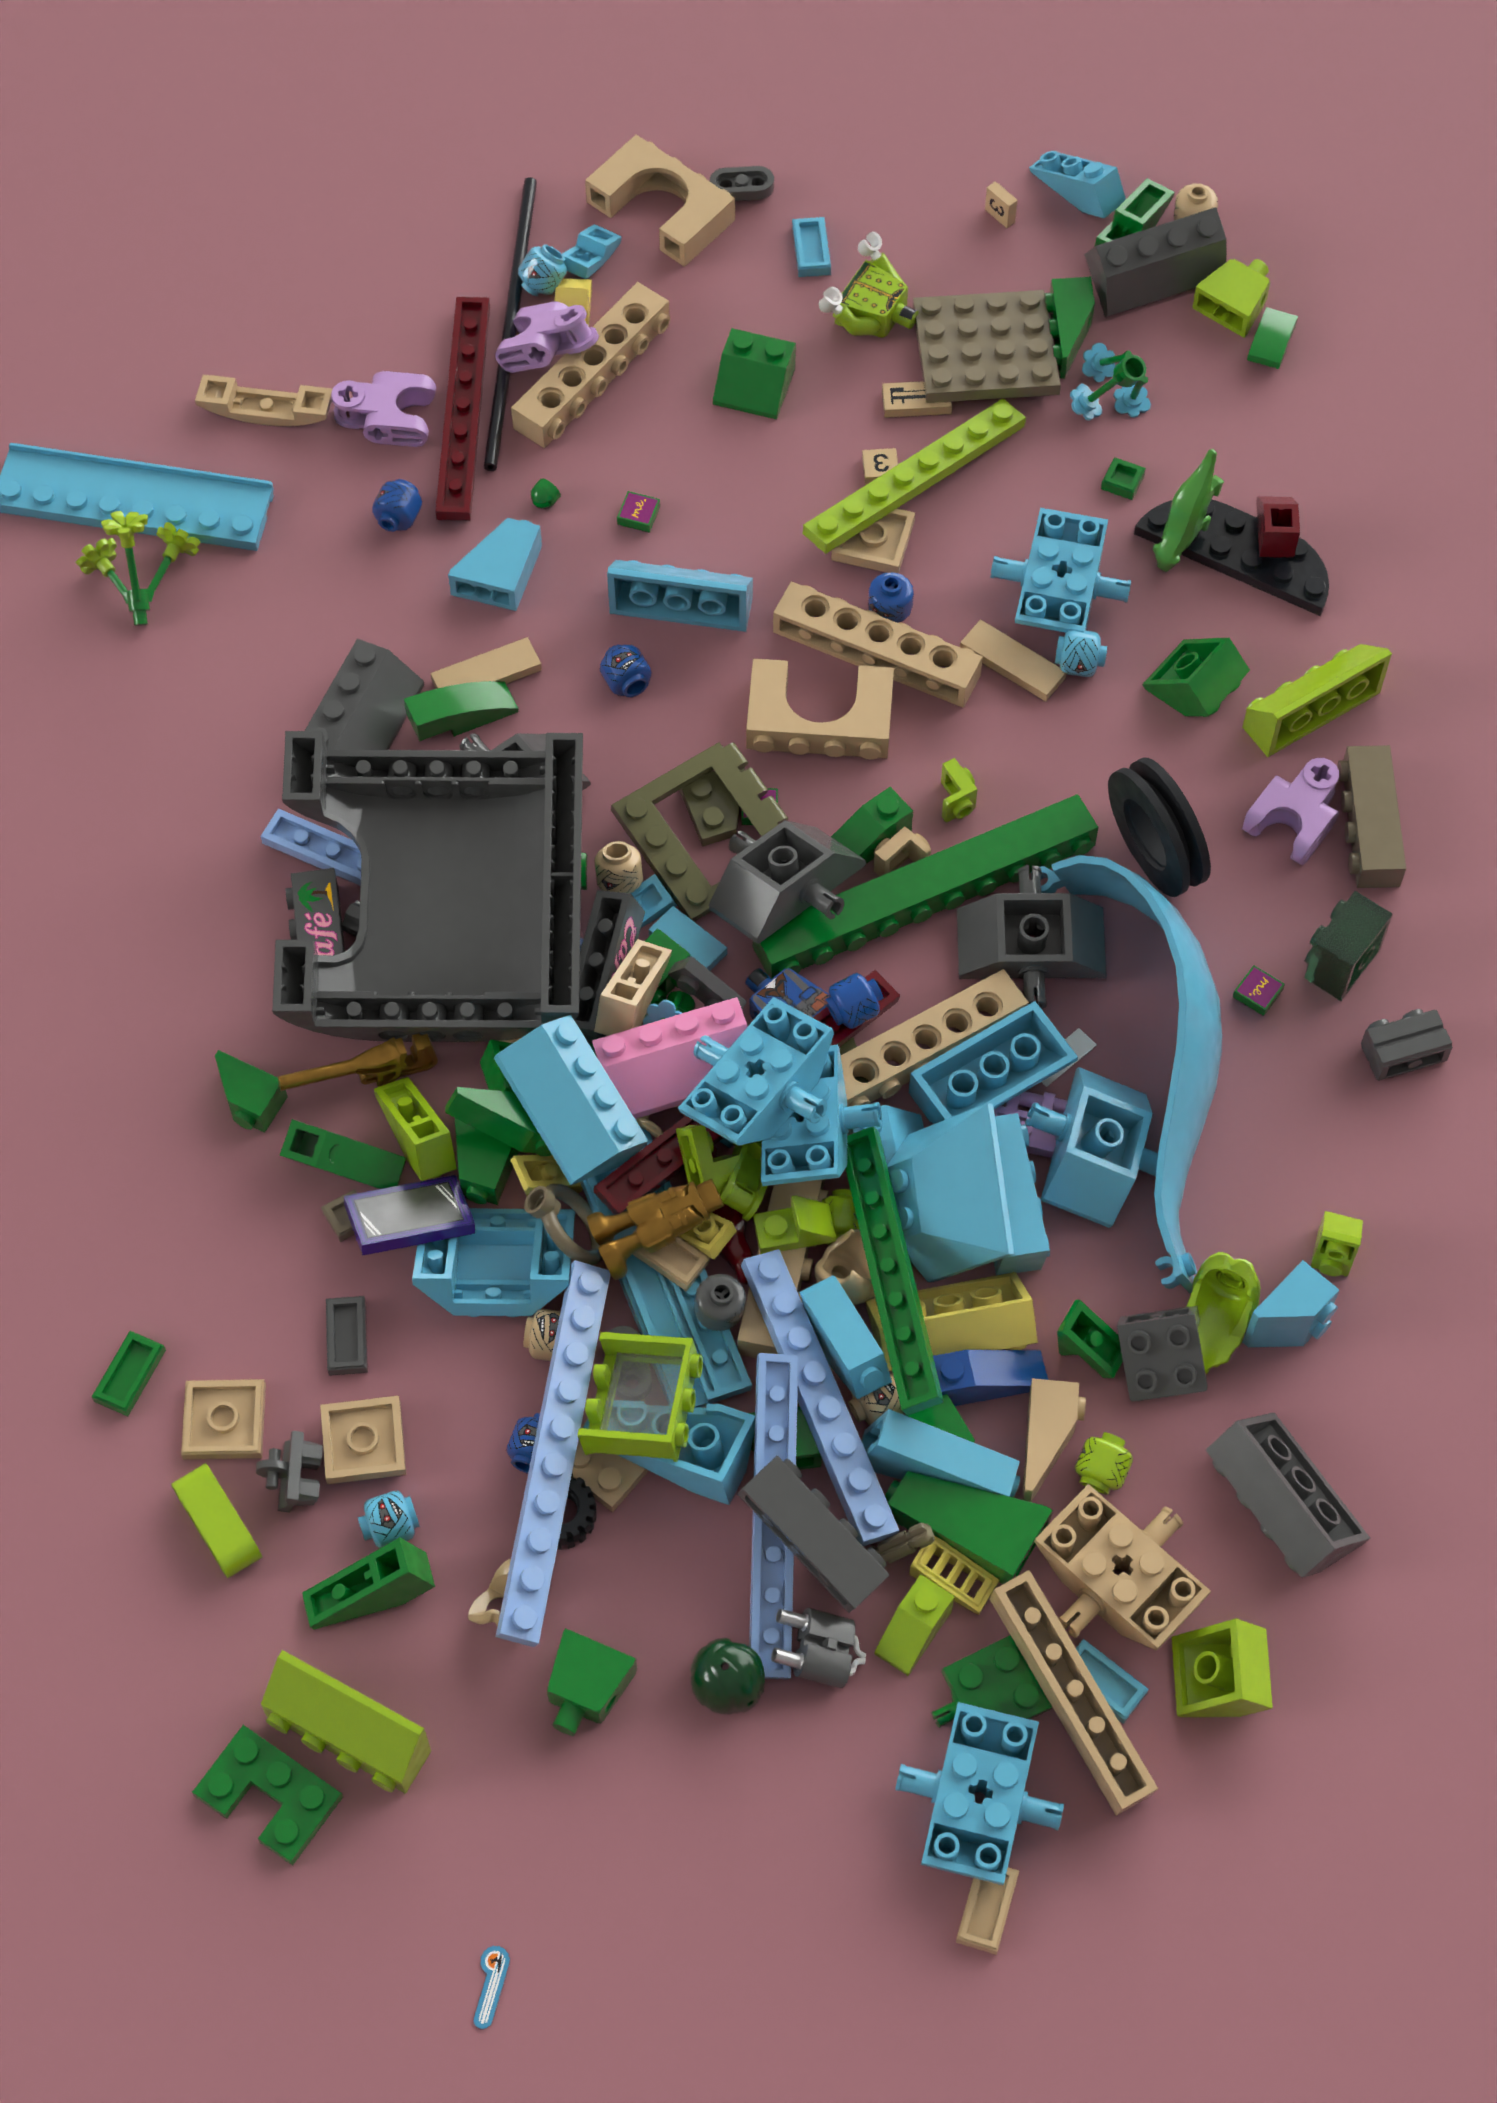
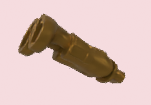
M711 1178L699 1185L692 1181L687 1185L671 1187L658 1194H646V1196L628 1202L627 1211L620 1214L606 1216L601 1212H594L587 1216V1222L594 1239L600 1245L598 1246L599 1252L610 1274L616 1281L627 1274L626 1262L633 1253L644 1248L652 1254L667 1245L669 1246L676 1240V1237L698 1226L705 1219L708 1220L710 1218L709 1213L723 1207L724 1204ZM637 1226V1232L613 1240L615 1235L621 1231Z

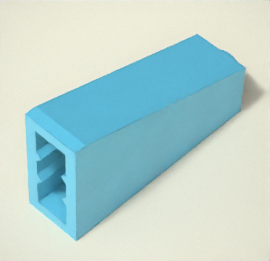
M891 1409L884 1412L865 1429L861 1440L874 1472L902 1480L907 1471L1011 1498L1016 1494L1020 1484V1476L1016 1475L1020 1461Z

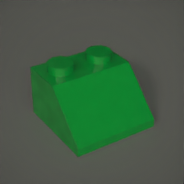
M731 328L721 356L713 405L777 420L795 371L796 343Z
M1230 638L1183 639L1142 685L1146 691L1184 716L1208 717L1217 712L1220 708V703L1227 695L1241 685V680L1250 669Z

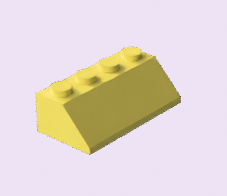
M1016 1272L917 1290L933 1356L962 1350H1022L1029 1344L1038 1343L1033 1300ZM876 1298L866 1301V1308L873 1337L884 1353L888 1370L892 1371Z

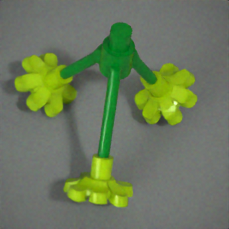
M115 511L111 513L112 520H103L101 525L107 535H118L120 537L121 546L125 548L132 589L128 590L116 575V569L111 563L117 557L115 552L117 544L113 538L99 540L96 543V548L91 544L86 545L81 550L85 556L78 558L75 563L86 575L91 574L97 569L101 571L104 577H109L122 594L126 604H128L129 612L133 613L134 626L148 625L146 611H150L149 602H152L154 593L170 563L175 562L179 553L195 556L199 551L197 547L201 542L196 537H188L189 534L182 529H178L176 532V528L172 523L165 522L164 527H158L156 535L167 544L162 555L164 559L148 589H140L133 547L135 546L134 534L144 531V526L148 523V515L129 512L124 517L122 511Z

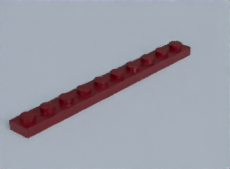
M876 970L867 975L865 979L867 981L874 979L883 995V999L878 1001L880 1012L877 1017L854 1029H849L844 1024L838 1026L827 1007L813 1017L833 1029L834 1035L831 1045H838L840 1048L899 1001L900 994ZM687 1116L683 1117L594 1186V1193L614 1215L626 1212L628 1202L646 1196V1194L654 1193L685 1168L676 1129L701 1124ZM706 1128V1131L712 1137L713 1146L724 1138Z

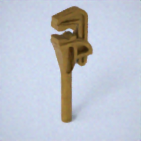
M428 1034L412 1035L413 1045L410 1047V1055H407L402 1038H391L350 1060L281 1075L277 1078L281 1091L351 1074H359L361 1083L364 1085L376 1083L377 1087L394 1082L398 1077L429 1070L437 1064L438 1058Z

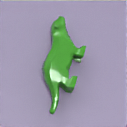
M1214 449L1208 450L1202 463L1180 486L1172 500L1162 540L1159 544L1153 546L1157 567L1163 571H1169L1179 563L1182 552L1190 546L1200 530H1208L1211 516L1205 517L1207 507L1213 495H1220L1224 483L1220 477L1213 476L1217 452Z

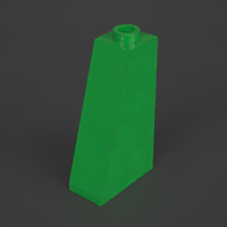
M907 1471L901 1482L894 1480L885 1494L897 1524L907 1530L918 1523L929 1524L934 1536L943 1540L998 1578L999 1583L1002 1585L1019 1576L1037 1546L1034 1542L1035 1538L1050 1524L1053 1510L1046 1506Z

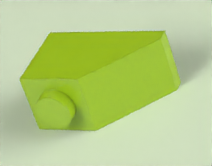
M920 1574L898 1606L874 1654L909 1676L951 1614L955 1596Z

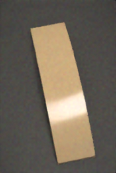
M203 374L195 403L203 409L239 421L271 426H299L327 419L333 389L300 385L298 393L238 387L236 378Z

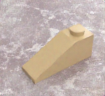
M637 939L600 995L594 1032L609 1036L641 1026L647 1013V1008L653 999L670 960L672 950Z
M1032 1378L1028 1403L1023 1501L1032 1502L1072 1438L1077 1420L1084 1421L1086 1397H1079V1383Z

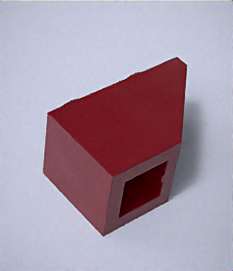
M1257 496L1259 557H1294L1300 536L1298 503L1292 497Z

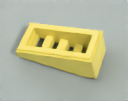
M934 1536L935 1540L932 1544L919 1550L910 1566L909 1575L916 1579L920 1574L954 1595L955 1602L979 1615L992 1595L993 1590L998 1585L999 1579L943 1540ZM933 1554L940 1558L934 1568L930 1569L927 1567V1564ZM947 1563H950L954 1567L947 1579H944L940 1575ZM964 1571L969 1575L959 1589L954 1584L961 1572ZM977 1579L983 1582L973 1599L967 1594Z

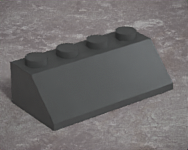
M1215 207L1095 246L1084 255L1105 318L1195 289L1202 280L1226 263L1227 238L1217 208Z
M357 639L305 731H323L327 750H389L407 717L404 699L420 694L425 685L424 681L390 650Z
M1275 1412L1237 1420L1206 1449L1213 1459L1214 1468L1219 1474L1228 1479L1237 1491L1238 1500L1252 1511L1260 1522L1262 1532L1276 1543L1285 1555L1284 1559L1287 1565L1294 1572L1298 1573L1301 1578L1322 1572L1370 1539L1369 1535Z

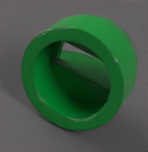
M544 478L539 479L531 490L533 504L541 509L553 506L561 497L557 487Z

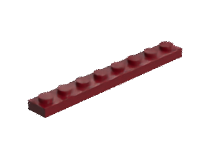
M456 297L435 511L437 520L471 521L490 314L489 297Z

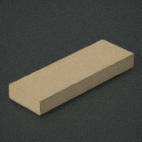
M981 619L960 642V648L971 649L976 654L983 656V664L1045 702L1066 679V673L1059 666Z
M526 637L432 672L431 680L436 689L483 681H505L507 684L542 671V666L529 638Z

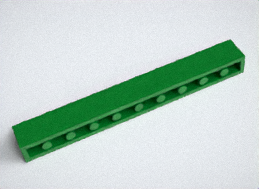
M1076 794L836 894V896L844 900V907L839 915L835 914L834 919L827 918L825 914L811 905L761 943L757 944L753 941V949L771 979L785 968H791L799 973L802 969L811 965L825 964L835 955L844 951L858 950L868 941L880 936L889 937L901 927L913 922L915 924L922 923L929 919L932 914L944 909H955L962 905L964 901L977 895L986 896L997 887L1008 882H1019L1018 869L1023 866H1029L1030 874L1032 872V865L1038 867L1045 866L1050 869L1053 863L1073 855L1086 854L1096 845L1099 827L1079 794Z

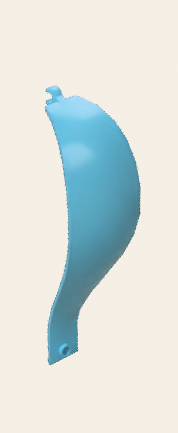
M1078 855L1051 864L1053 871L1045 866H1040L1042 870L1041 880L1048 878L1047 883L1041 886L1042 893H1055L1057 889L1065 886L1069 893L1073 895L1105 896L1135 907L1156 921L1165 932L1176 965L1179 1012L1176 1051L1158 1149L1154 1191L1157 1223L1166 1251L1171 1257H1160L1155 1261V1264L1159 1270H1164L1168 1267L1173 1268V1272L1169 1277L1161 1279V1283L1165 1288L1171 1289L1181 1284L1191 1294L1194 1275L1197 1274V1269L1189 1252L1186 1253L1181 1238L1179 1212L1187 1175L1217 1087L1222 1055L1220 998L1199 941L1177 908L1142 876L1108 858Z

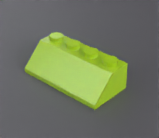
M1359 644L1350 650H1341L1331 661L1322 666L1315 665L1311 667L1301 678L1294 682L1287 681L1283 683L1273 694L1266 698L1259 697L1253 700L1246 708L1242 728L1267 757H1270L1378 695L1381 692L1392 653L1387 648Z
M284 1650L280 1652L261 1702L264 1713L268 1717L266 1722L282 1733L287 1734L290 1729L303 1736L301 1742L318 1753H322L326 1749L337 1755L336 1761L354 1773H357L360 1768L373 1775L371 1781L380 1788L391 1793L396 1788L406 1794L431 1753L425 1729Z

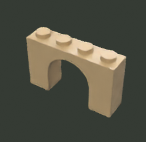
M638 135L632 137L585 180L587 203L610 218L635 196L643 192L662 190L680 197L685 202L684 206L659 228L660 251L684 267L735 221V198L727 190L720 189L709 182L702 174L695 173L683 165L677 158L667 155L658 149L654 143L647 142Z
M753 659L746 728V749H753L759 752L783 751L797 755L813 753L826 754L831 757L858 756L870 760L888 758L894 668L859 665L856 700L851 710L837 720L818 723L798 716L787 702L788 661Z

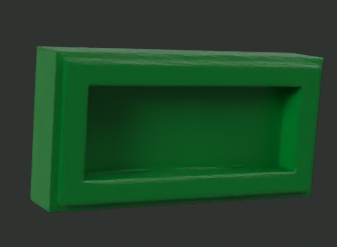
M129 1331L92 1395L93 1401L128 1417L166 1351L164 1345Z

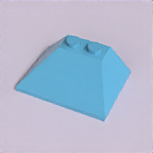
M986 1103L908 1134L887 1167L910 1261L926 1281L936 1282L1014 1255L993 1104Z
M469 1208L475 1222V1234L417 1245L412 1277L413 1285L453 1316H532L569 1286L571 1259L552 1241L542 1220L533 1217L525 1209ZM560 1209L557 1218L564 1231L573 1240L575 1211L573 1209Z

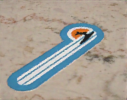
M500 1946L489 1947L481 1955L480 1964L487 1976L474 2016V2024L479 2029H485L491 2025L508 1971L510 1957L508 1952Z

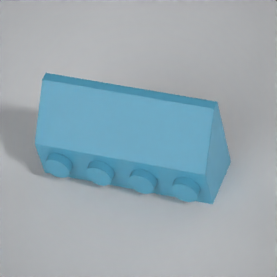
M615 560L608 567L607 581L610 614L747 631L753 600V578L744 577L740 574L713 573L703 569L676 568L671 565L645 564L635 560Z
M1033 1001L911 1072L909 1094L927 1119L936 1124L986 1103H992L994 1109L1076 1062L1078 1056L1036 1001Z
M571 1015L540 1025L495 1055V1062L570 1185L620 1167L637 1154L648 1142L642 1129Z

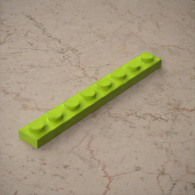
M999 400L803 525V535L827 554L1024 428L1026 417L1006 400Z

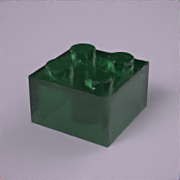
M1354 891L1347 902L1341 899L1330 915L1332 921L1327 927L1321 925L1310 940V944L1313 946L1304 960L1308 964L1304 978L1342 1001L1380 952L1393 914L1357 891Z

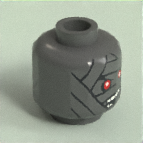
M716 1274L707 1277L696 1290L694 1300L696 1318L704 1327L710 1330L724 1331L731 1329L739 1323L744 1313L746 1294L743 1286L730 1275Z

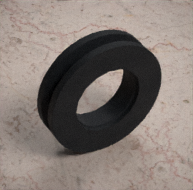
M1147 757L1133 762L1129 769L1121 768L1113 772L1108 780V794L1113 815L1128 849L1149 880L1160 891L1170 897H1177L1185 893L1189 886H1198L1206 882L1210 876L1211 862L1203 831L1188 800L1169 773L1157 762Z

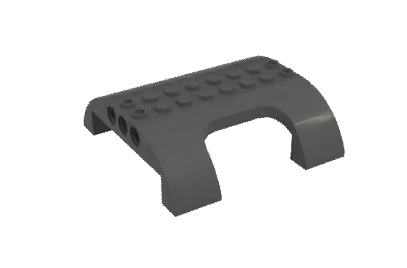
M285 731L282 801L286 806L305 817L341 830L354 841L362 858L360 914L356 941L347 951L334 956L318 955L314 940H276L273 1014L295 1026L326 1035L369 1041H387L391 1038H402L403 1042H412V1035L428 1034L431 1042H489L490 1039L497 1041L522 1038L542 1024L568 1015L576 1019L579 1016L583 733H546V751L327 750L323 731Z

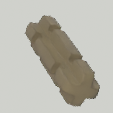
M918 1523L910 1527L909 1532L904 1530L879 1542L876 1548L874 1545L869 1548L874 1549L885 1562L891 1564L916 1552L919 1546L922 1549L932 1544L935 1537L929 1524Z

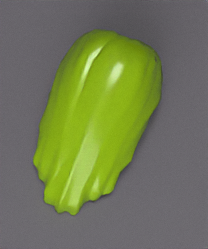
M1217 1252L1209 1256L1201 1264L1198 1273L1193 1279L1192 1292L1186 1306L1198 1305L1200 1317L1198 1332L1206 1374H1208L1212 1367L1217 1368L1221 1364L1229 1362L1233 1352L1240 1346L1252 1313L1259 1305L1261 1293L1260 1281L1253 1264L1246 1259H1233L1224 1252Z

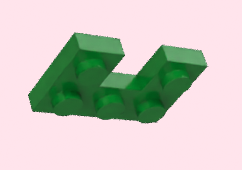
M242 1725L192 1791L197 1799L226 1819H228L252 1785L280 1804L281 1808L260 1834L258 1840L292 1866L343 1798L342 1793L245 1725Z

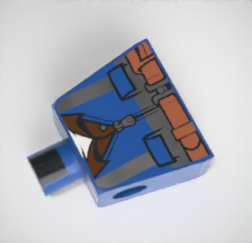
M758 968L745 981V985L754 992L749 999V1013L753 1020L773 997L812 1018L827 1007L825 999L829 997V994L791 968H785L773 979L761 968Z

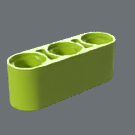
M206 1463L171 1483L181 1504L227 1578L263 1558L255 1541Z

